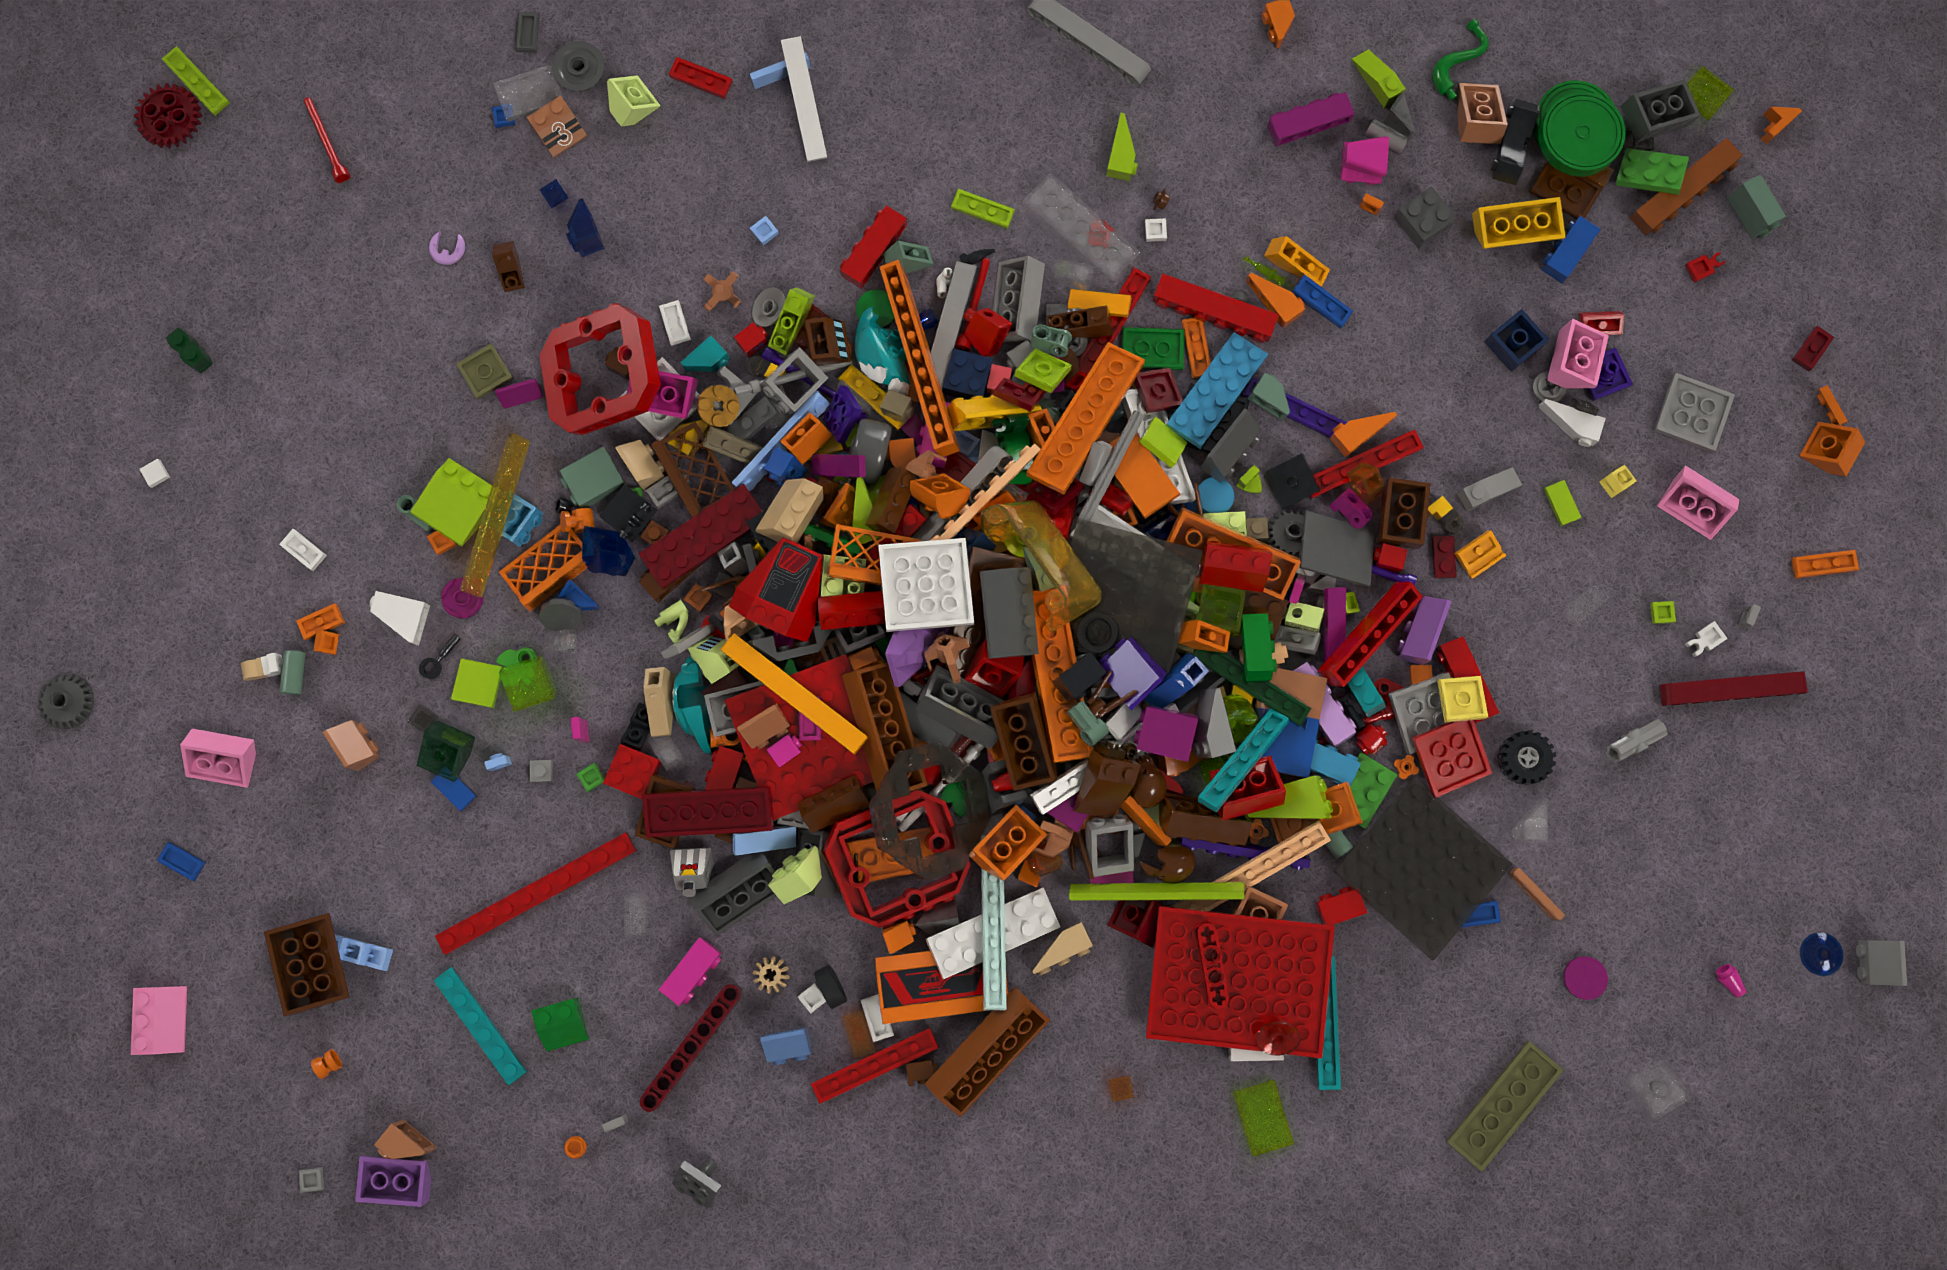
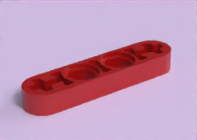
M1204 922L1198 926L1197 938L1208 1000L1214 1008L1222 1009L1227 1006L1229 996L1218 933L1213 924ZM1204 927L1213 930V933L1210 934V941H1215V945L1208 944L1202 946V943H1207L1206 937L1201 935V932L1205 930ZM1210 948L1215 949L1217 952L1216 959L1212 961L1205 958V952ZM1213 970H1217L1221 974L1220 980L1216 983L1211 982L1208 978L1209 973ZM1223 985V988H1219V993L1221 996H1225V998L1221 1000V1004H1217L1216 1001L1212 1000V998L1216 997L1215 989L1210 990V986L1218 987Z

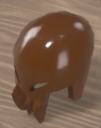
M1144 752L1143 758L1140 756L1139 759L1137 757L1133 759L1141 766L1135 785L1130 793L1132 798L1142 808H1153L1161 803L1166 794L1167 785L1166 779L1155 766L1151 756ZM1146 770L1145 776L1141 778L1143 772Z
M1168 844L1166 847L1158 850V863L1163 866L1160 870L1140 861L1141 868L1149 877L1155 876L1165 883H1180L1186 880L1192 874L1196 865L1195 853L1190 847L1181 844Z

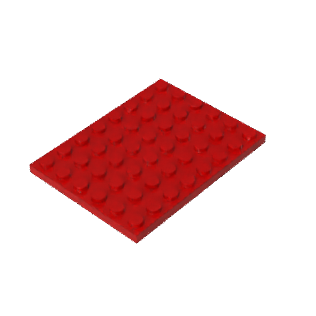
M1159 906L1146 1038L1322 1058L1335 926ZM1204 922L1213 924L1218 933L1229 996L1227 1006L1222 1009L1214 1008L1208 1000L1197 938L1198 926ZM1204 927L1205 930L1201 932V935L1206 937L1207 943H1202V946L1208 944L1215 945V941H1210V934L1213 933V930ZM1213 948L1207 949L1205 958L1209 961L1215 960L1217 957L1216 950ZM1213 970L1209 973L1208 978L1211 982L1216 983L1220 980L1221 974L1219 971ZM1223 985L1218 987L1210 986V990L1215 989L1216 997L1212 998V1000L1216 1001L1217 1004H1221V1000L1225 998V996H1221L1219 993V988H1223Z

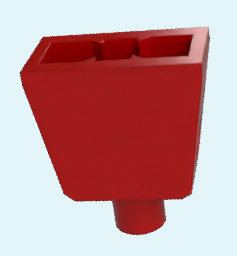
M969 308L963 315V318L969 322L965 336L982 356L990 357L998 354L1012 323L989 308L976 312Z

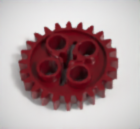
M165 83L164 88H162L158 84L156 91L149 88L151 94L143 93L145 99H138L141 106H135L139 113L133 115L137 119L134 124L138 127L137 131L152 145L157 144L162 148L165 144L170 149L173 143L176 147H179V141L186 144V137L193 139L191 132L198 133L195 125L202 124L198 120V118L203 117L199 112L202 108L197 104L199 101L183 86L179 88L176 84H173L171 88L168 83Z

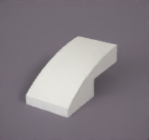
M1124 702L1121 703L1119 708L1105 722L1110 733L1117 741L1140 718L1142 709L1138 705L1131 711Z

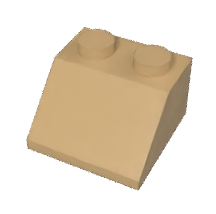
M641 440L616 447L619 455L644 491L665 478L663 475L665 469L659 460L655 462L652 458V455L655 453L648 443L644 445Z

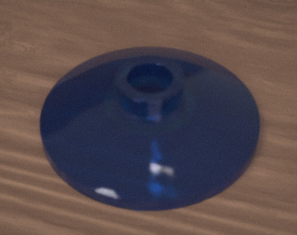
M1823 932L1813 933L1802 942L1800 958L1805 968L1811 973L1818 976H1828L1835 973L1842 965L1843 949L1839 941L1832 935ZM1824 950L1828 954L1826 958L1822 956Z

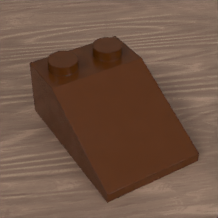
M1092 750L1073 811L1112 818L1134 787L1141 765L1133 759L1109 758L1096 750Z

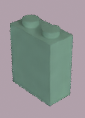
M1761 174L1744 182L1727 198L1752 240L1757 237L1763 239L1770 235L1772 230L1778 228L1781 225L1780 221L1786 217Z
M604 446L560 470L563 476L560 480L566 489L570 488L572 492L570 498L576 507L579 505L581 508H588L619 491L624 484L626 485Z

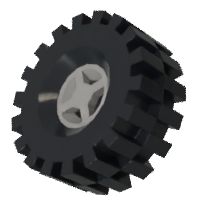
M1531 730L1512 734L1499 747V750H1501L1497 756V759H1500V763H1498L1499 768L1502 767L1504 770L1502 771L1503 775H1507L1510 781H1516V784L1530 785L1548 778L1547 775L1553 772L1551 768L1556 765V761H1553V758L1556 757V752L1552 753L1551 750L1554 748L1553 744L1547 743L1549 739L1546 736L1541 737V733H1533Z

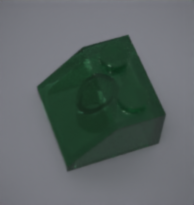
M436 721L424 731L416 766L455 782L471 755L475 737L443 722Z

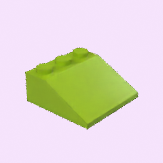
M448 458L435 472L410 511V514L462 547L483 524L482 522L501 494L500 490Z

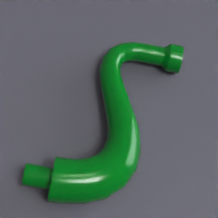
M1476 18L1470 21L1466 28L1476 35L1480 41V46L1475 49L1450 53L1436 62L1433 68L1432 79L1435 88L1441 96L1446 95L1450 101H1453L1457 94L1453 91L1455 85L1449 77V70L1456 64L1481 56L1489 46L1488 38L1479 27V22Z

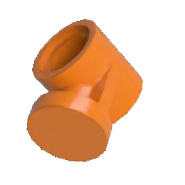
M580 508L573 510L572 515L568 511H562L560 514L562 532H569L573 527L574 533L578 534L595 531L593 510L591 508Z
M709 727L710 748L719 746L733 747L740 742L738 734L735 741L727 740L725 735L714 737L712 727Z

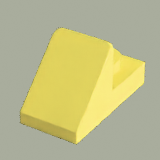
M1624 464L1599 482L1609 496L1613 498L1637 480Z

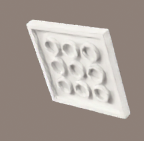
M966 538L878 546L886 632L974 625Z

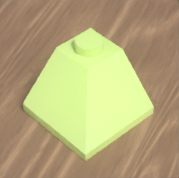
M638 75L608 79L609 109L621 127L635 125L660 107V104Z

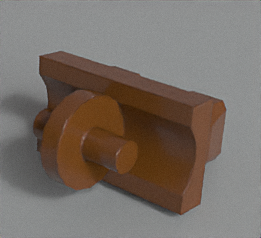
M823 475L820 476L819 482H815V484L823 487V501L815 514L825 516L839 494L837 492L839 482L830 480L827 476Z

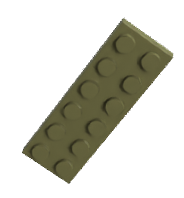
M1527 1040L1446 1142L1482 1172L1564 1070L1532 1042Z

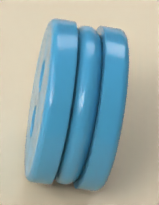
M1213 477L1202 481L1198 486L1203 514L1223 513L1230 510L1235 495L1229 482L1223 479L1219 483Z

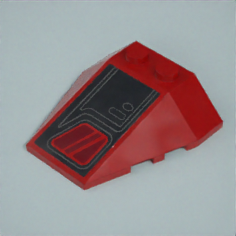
M783 537L738 585L728 607L743 617L777 633L807 642L817 619L823 555Z

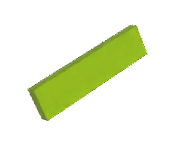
M177 46L162 58L167 66L215 116L230 104Z

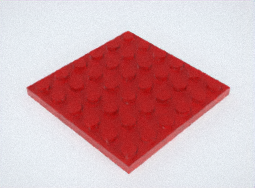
M846 654L789 675L813 695L821 696L822 702L857 728L842 675L853 671ZM765 685L725 700L757 787L770 786L773 820L799 811L798 803L805 798L811 797L855 774L862 786L873 782L863 745L854 755L822 729L821 740H799L802 744L799 747L801 752L781 767H778L767 749L787 734L791 736L796 735L799 739V711ZM778 703L791 724L787 727L789 732L779 738L776 735L769 738L770 743L761 749H758L757 746L752 749L737 727Z

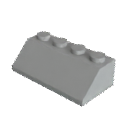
M1030 256L1002 261L998 265L993 311L1012 323L1004 340L1006 343L1021 344L1026 340L1031 343L1032 331L1037 325L1045 264Z

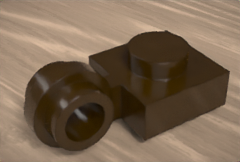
M1107 740L1106 743L1097 742L1095 750L1105 757L1122 760L1124 758L1132 760L1138 753L1137 747L1130 742L1124 743L1119 747V743Z

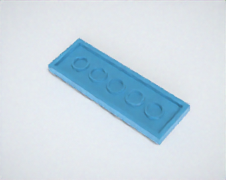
M1234 332L1166 425L1179 436L1201 449L1266 360L1268 353Z

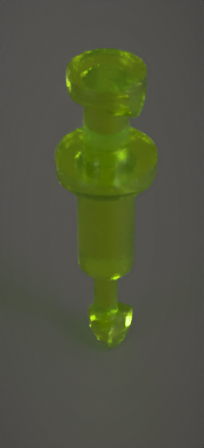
M1248 256L1242 259L1254 265L1257 271L1268 277V281L1274 279L1282 287L1287 280L1286 277L1282 278L1277 275V269L1275 268L1271 270L1260 262H1254Z

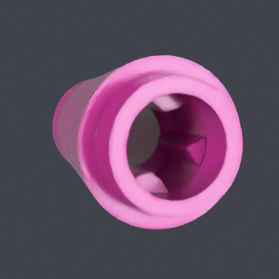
M1725 964L1716 970L1717 980L1735 997H1741L1746 993L1747 990L1736 967H1732L1731 964Z

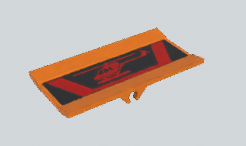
M931 951L875 958L882 1024L987 1011L983 1010V962L946 979H942ZM1006 977V995H1007L1009 992H1008L1007 977Z

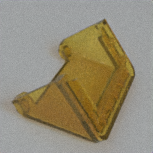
M1027 500L994 504L981 511V532L988 538L997 537L1001 542L1018 534L1054 585L1055 589L1050 591L1045 598V605L1050 612V616L1045 624L1051 633L1100 602L1102 592L1039 502Z

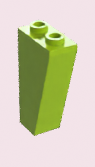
M1314 775L1283 784L1286 789L1284 805L1247 814L1250 818L1330 819L1332 818L1333 808L1331 802L1326 799L1325 792L1327 787L1325 781L1320 776Z

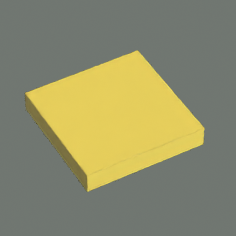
M1481 676L1439 679L1437 681L1444 722L1488 718Z

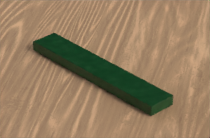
M1195 649L1192 653L1205 667L1267 707L1288 717L1289 721L1298 727L1301 726L1312 709L1268 680L1246 681L1244 664L1226 653Z

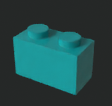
M1362 666L1347 684L1368 718L1384 709L1386 705Z

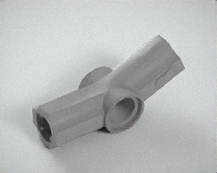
M1656 719L1639 729H1633L1628 734L1620 736L1621 739L1607 746L1606 755L1609 760L1615 763L1620 762L1630 755L1645 750L1649 747V744L1668 735L1667 728L1663 722Z

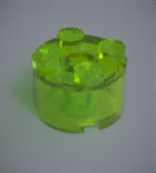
M1229 695L1223 698L1234 744L1243 743L1259 723V718L1248 699H1244L1241 695Z

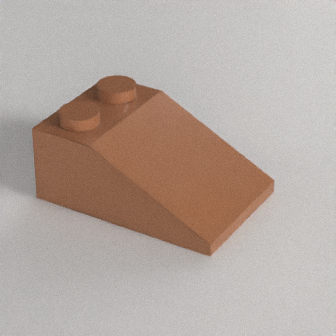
M1459 83L1458 131L1460 141L1501 144L1508 124L1499 85Z

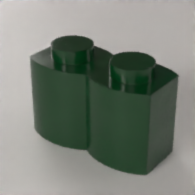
M177 328L166 337L170 347L177 351L182 361L195 371L203 373L213 364L210 356L199 347L198 342L182 329Z

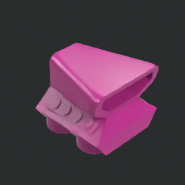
M1383 136L1354 142H1344L1340 179L1348 183L1357 181L1365 182L1369 185L1382 184V177L1387 173L1389 137Z

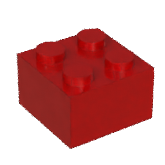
M620 744L603 784L642 799V795L647 793L651 775H658L663 761Z

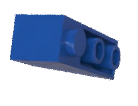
M1186 653L1167 672L1163 681L1144 700L1149 706L1164 708L1193 688L1209 670L1196 656Z

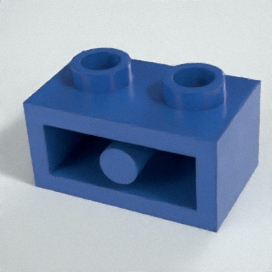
M778 447L775 448L764 467L769 473L768 477L775 481V485L779 488L783 486L786 480L802 479L807 471L794 455Z

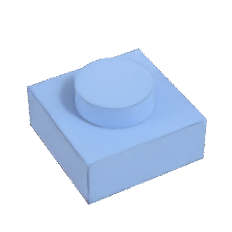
M766 216L750 227L751 232L763 246L779 234L778 230Z
M502 753L492 755L490 760L485 761L486 769L489 771H495L512 765L510 757Z

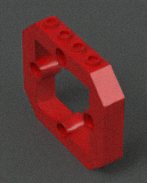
M619 303L610 304L608 308L603 310H595L591 315L577 317L576 321L560 324V327L551 331L539 355L549 419L569 433L585 435L646 413L661 387L650 321L632 309L621 306ZM621 329L624 344L618 349L617 358L621 364L628 366L632 393L615 399L602 396L596 397L592 401L591 408L578 412L575 392L581 386V377L578 373L571 371L568 349L591 340L601 341L605 338L606 334Z
M917 789L889 798L835 822L823 848L848 914L878 928L883 927V929L895 925V921L901 918L907 920L914 917L917 911H928L934 908V904L940 901L946 903L953 900L954 895L959 894L970 868V862L946 802ZM922 807L931 830L925 837V846L929 851L941 855L948 875L920 888H907L901 896L871 908L864 887L870 881V873L861 865H854L844 839L872 827L879 831H887L893 826L894 818ZM880 814H885L887 817L883 825H878L877 817ZM936 837H940L942 840L938 848H934L932 844ZM857 871H862V880L859 882H854V873ZM912 894H917V903L909 904V897Z

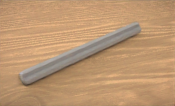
M1136 410L1132 412L1078 517L1080 523L1088 525L1144 418L1141 412Z

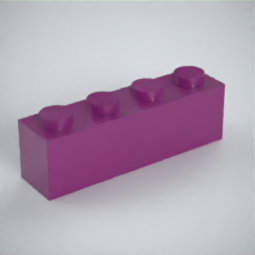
M1346 92L1341 94L1334 93L1326 99H1316L1308 105L1302 107L1298 105L1284 113L1277 112L1270 117L1267 126L1277 147L1351 122L1355 113Z

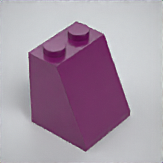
M1147 705L1146 710H1141L1139 722L1143 724L1141 731H1136L1134 743L1138 744L1137 749L1188 762L1198 716Z

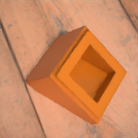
M1025 860L1017 880L1037 888L1045 868Z

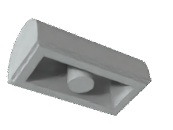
M1376 119L1373 120L1365 133L1369 138L1389 137V149L1398 154H1401L1409 141L1407 136Z
M1104 441L1093 442L1079 479L1080 482L1095 486L1111 453L1112 446Z

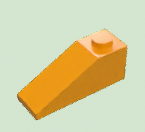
M1287 236L1273 238L1264 254V257L1277 267L1300 278L1305 274L1321 287L1330 271L1328 267Z

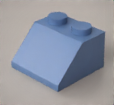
M808 1027L767 1034L760 1037L767 1062H773V1065L784 1064L786 1059L794 1058L795 1061L808 1059L807 1055L812 1054Z

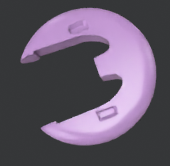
M441 231L437 232L429 242V253L433 260L443 265H451L459 261L465 252V242L462 236L458 234L456 248L451 255L445 249L439 254L438 243Z

